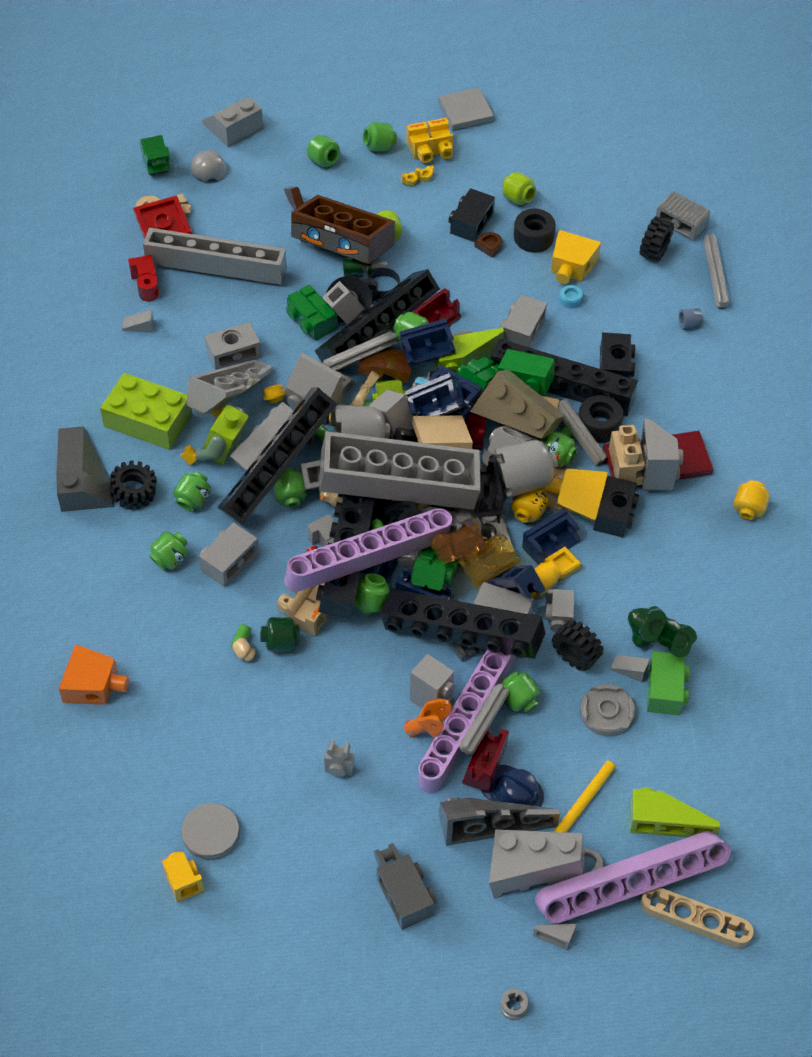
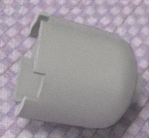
M338 404L331 412L330 426H335V432L378 438L390 437V424L385 423L382 412L375 407Z
M531 440L494 449L495 454L501 456V458H497L501 482H505L506 489L509 488V490H505L507 498L546 487L553 481L554 468L558 467L555 452L550 453L543 442Z

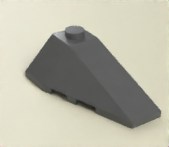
M84 426L58 429L56 479L57 497L61 512L113 507L112 497L110 496V480Z
M452 797L444 802H440L439 817L445 844L449 846L494 838L495 829L537 831L558 826L560 812L559 809Z

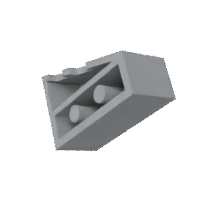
M284 402L278 407L273 408L268 417L260 425L256 426L252 430L251 435L243 443L237 445L234 452L230 455L236 465L244 472H246L293 412ZM314 435L308 441L310 444L316 440Z
M495 829L489 880L493 898L503 896L502 893L518 889L524 891L528 890L530 886L546 882L548 885L584 874L586 849L583 833Z

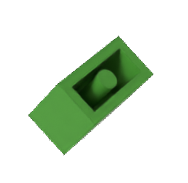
M652 652L649 664L647 712L680 715L682 705L687 706L689 689H684V682L689 680L690 666L685 665V656L677 657L667 652Z

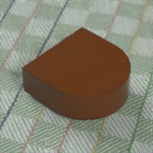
M487 232L475 241L474 247L493 258L502 248V238L497 233Z

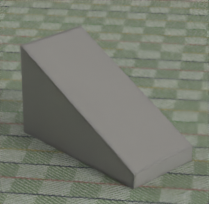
M152 309L124 317L122 331L152 332L154 323Z
M617 655L610 670L642 682L648 670L650 659Z
M577 924L535 925L533 936L568 950Z

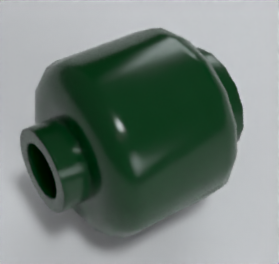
M270 617L267 620L266 626H261L260 642L266 643V648L269 652H291L295 646H299L300 626L295 624L293 618Z

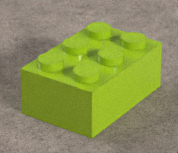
M127 373L122 374L100 407L104 427L168 450L172 448L192 416V408L186 406L187 394Z

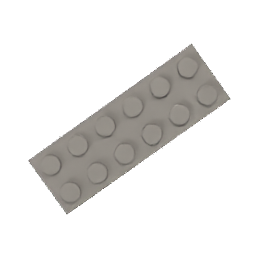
M326 431L321 449L319 491L396 501H413L414 503L474 510L480 493V451Z

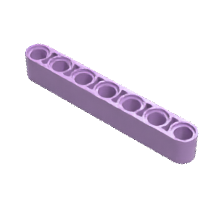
M433 509L290 558L284 577L285 586L292 591H302L441 543L447 538L452 523V516L444 509Z
M486 650L453 706L450 715L446 718L442 731L435 737L420 762L418 784L423 791L435 793L442 788L462 753L459 749V744L493 687L501 684L516 660V656ZM494 666V667H497L498 669H491V668H489V667ZM484 687L486 690H479L477 688ZM471 708L474 711H466L464 709ZM458 729V730H461L462 732H460V733H454V732H452V730ZM440 751H447V752H449L450 754H448V755H441V754H439L438 752H440ZM434 773L437 776L427 777L425 774Z
M702 832L544 887L536 894L535 905L551 923H561L719 867L729 860L731 850L729 845L713 832ZM581 892H583L582 895H581L579 898L576 899V897L578 896V894H580ZM553 902H556L553 907L549 908Z

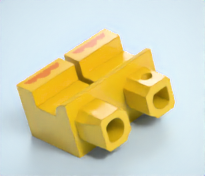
M447 117L428 121V125L426 122L406 125V142L414 159H420L422 163H428L433 160L434 155L440 154L443 159L453 157V134L449 131Z

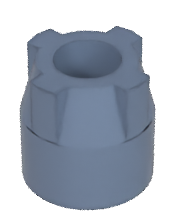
M700 308L679 311V324L682 329L701 327L703 316Z

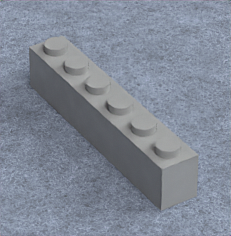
M155 228L148 229L143 242L144 256L151 255L153 264L157 266L282 285L287 269L286 248Z

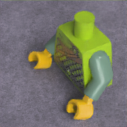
M231 405L211 411L210 414L217 420L209 431L204 447L195 451L191 445H188L184 448L185 452L180 454L181 458L188 465L193 464L196 460H213L223 466L246 431L249 419L247 412L239 406Z

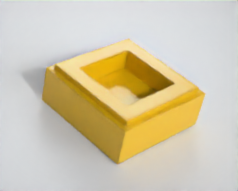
M566 547L545 558L544 562L550 561L556 565L561 574L560 581L580 570L582 565Z

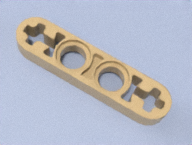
M661 887L642 894L641 908L644 913L651 917L733 948H745L751 942L754 932L753 927L749 921ZM653 896L659 898L656 907L650 905ZM668 901L672 902L669 913L665 911ZM677 906H685L690 910L691 915L688 918H680L675 914L674 909ZM712 916L717 919L719 926L716 929H709L703 924V918ZM725 922H726V923H729V924H728L726 933L724 934V933H721V932H722L723 927H724ZM737 928L743 930L741 939L735 937Z

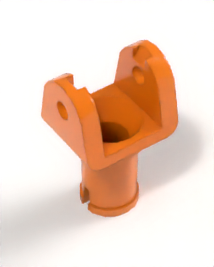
M442 698L426 702L418 717L405 722V733H410L409 737L414 738L427 731L433 738L436 737L444 727V722L442 721L452 711L451 703Z

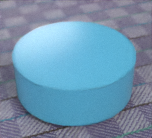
M574 285L565 286L560 290L559 301L567 308H576L582 304L583 291Z

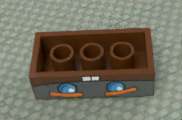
M316 195L291 212V237L299 239L303 243L319 246L323 250L339 253L343 257L356 259L360 263L370 264L394 246V220L321 195Z

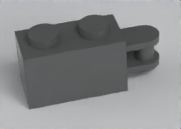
M394 843L388 845L389 848L380 851L377 849L374 851L379 865L377 868V881L402 930L434 916V904L437 901L431 887L426 888L422 881L424 875L418 862L413 863L409 854L401 857ZM391 859L394 860V861L389 862V863L386 864V861H389V860H391Z

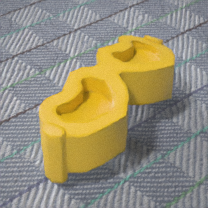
M427 166L421 170L416 168V172L409 174L403 173L401 182L408 186H414L418 180L428 182L433 176L434 166Z

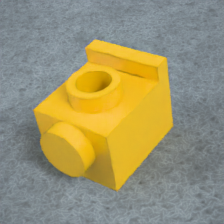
M174 852L167 859L162 860L164 873L177 902L204 891L202 877L198 873L193 859L188 861L184 852Z

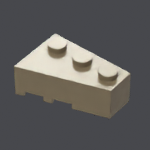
M508 369L496 373L470 410L472 413L541 439L548 437L554 432L565 417L562 412Z

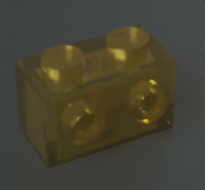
M504 534L489 538L485 545L478 549L474 548L463 554V558L458 560L474 588L479 587L483 582L491 580L521 562Z

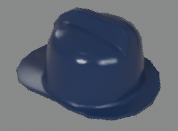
M508 765L499 766L489 792L481 790L482 794L491 801L539 807L544 802V792L535 777L524 769H516Z

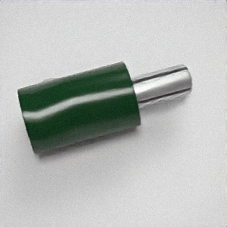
M346 258L343 259L344 276L363 275V266L368 267L369 275L372 270L387 268L388 264L386 261L364 264L356 259Z

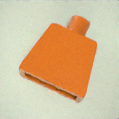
M75 645L59 686V692L63 703L104 705L108 702L112 690L126 693L129 677L117 675L118 670L114 658Z

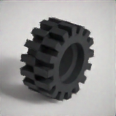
M655 216L644 233L645 236L642 238L639 254L653 261H660L668 248V243L671 241L674 223Z
M133 460L129 461V465L122 462L121 468L118 465L114 468L110 478V496L113 497L115 503L120 501V506L123 508L127 504L128 509H132L133 505H136L137 509H141L142 503L146 507L149 505V501H153L156 493L157 477L154 470L150 471L149 465L146 464L142 467L143 462L138 461L137 465H134ZM127 481H137L143 487L129 489L123 484Z
M568 620L553 635L552 642L554 643L552 645L558 649L556 651L557 654L563 656L562 660L568 661L571 667L575 666L577 670H589L604 653L602 652L604 648L600 645L602 642L600 639L595 638L597 635L594 632L591 633L588 626L583 627L582 622L577 623L576 620Z

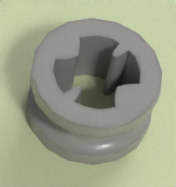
M519 989L507 990L501 997L500 1009L502 1014L510 1020H518L525 1016L528 1007L527 995ZM514 998L515 1002L517 999L520 1001L519 1010H514V1007L508 1008L509 999Z

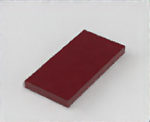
M700 430L671 434L677 438L678 449L683 450V464L679 465V480L712 475L713 467ZM603 444L602 450L607 455L605 460L610 476L615 477L609 453V444Z

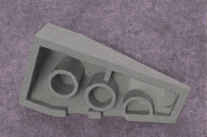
M251 360L189 377L186 406L196 409L197 413L210 414L211 411L224 407L271 373L273 366L257 360Z

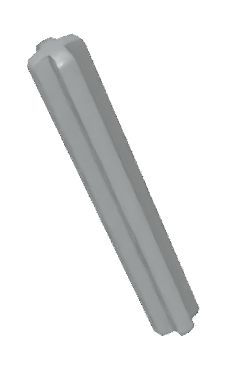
M707 234L703 242L716 306L718 308H727L730 300L717 237L714 234Z
M391 331L327 358L323 361V364L337 371L396 345L398 342L396 333Z

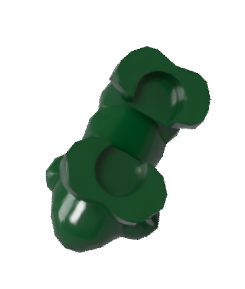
M657 606L633 609L628 614L627 619L632 629V641L637 647H646L656 641L662 646L667 647L671 654L677 657H684L690 653L691 645L697 640V634L691 626L679 624L677 621L666 617L662 609Z

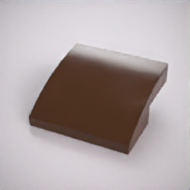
M387 348L359 361L358 372L369 376L371 371H374L380 375L377 381H381L383 374L407 383L411 375V367H409L403 351Z

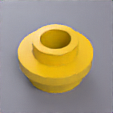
M276 384L263 389L265 394L263 399L269 400L270 403L283 400V395L286 394V389H283L282 384Z

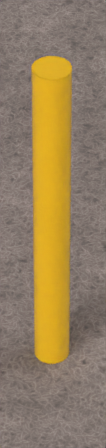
M609 760L605 762L553 832H568L616 768L613 762Z

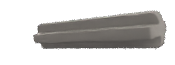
M567 400L559 402L558 410L565 415L563 421L592 462L598 465L605 461L607 455Z
M498 684L493 687L459 744V749L465 754L470 755L475 752L507 698L509 690L504 685Z

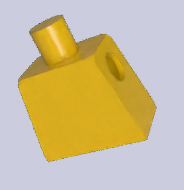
M559 230L551 272L557 274V281L562 284H567L570 279L582 281L599 259L601 242Z
M566 469L564 479L553 478V481L545 487V491L559 494L558 507L565 508L573 514L595 522L608 472Z

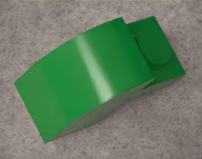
M163 135L140 139V148L147 173L154 174L171 170L169 164L170 154L168 147H165Z

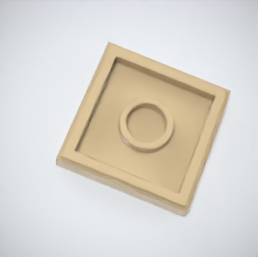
M462 415L413 416L412 425L419 443L472 449L473 442Z

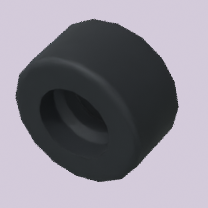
M533 208L522 211L517 215L514 222L513 236L515 243L521 249L529 252H541L548 249L553 244L555 238V219L550 213L542 209Z
M595 395L582 402L578 416L597 443H606L610 441L612 431H619V427L622 426L623 409L614 398L606 395ZM595 417H602V418H605V419H607V420H606V421H599V420H596V419H594V418H595Z

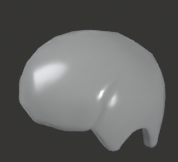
M206 150L192 158L190 170L195 178L208 183V180L211 178L220 181L225 176L227 167L218 152Z

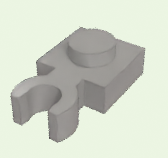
M330 740L324 756L325 772H329L337 777L344 775L352 777L355 765L354 754L349 753L351 748L349 743H345V747H339L335 745V740Z

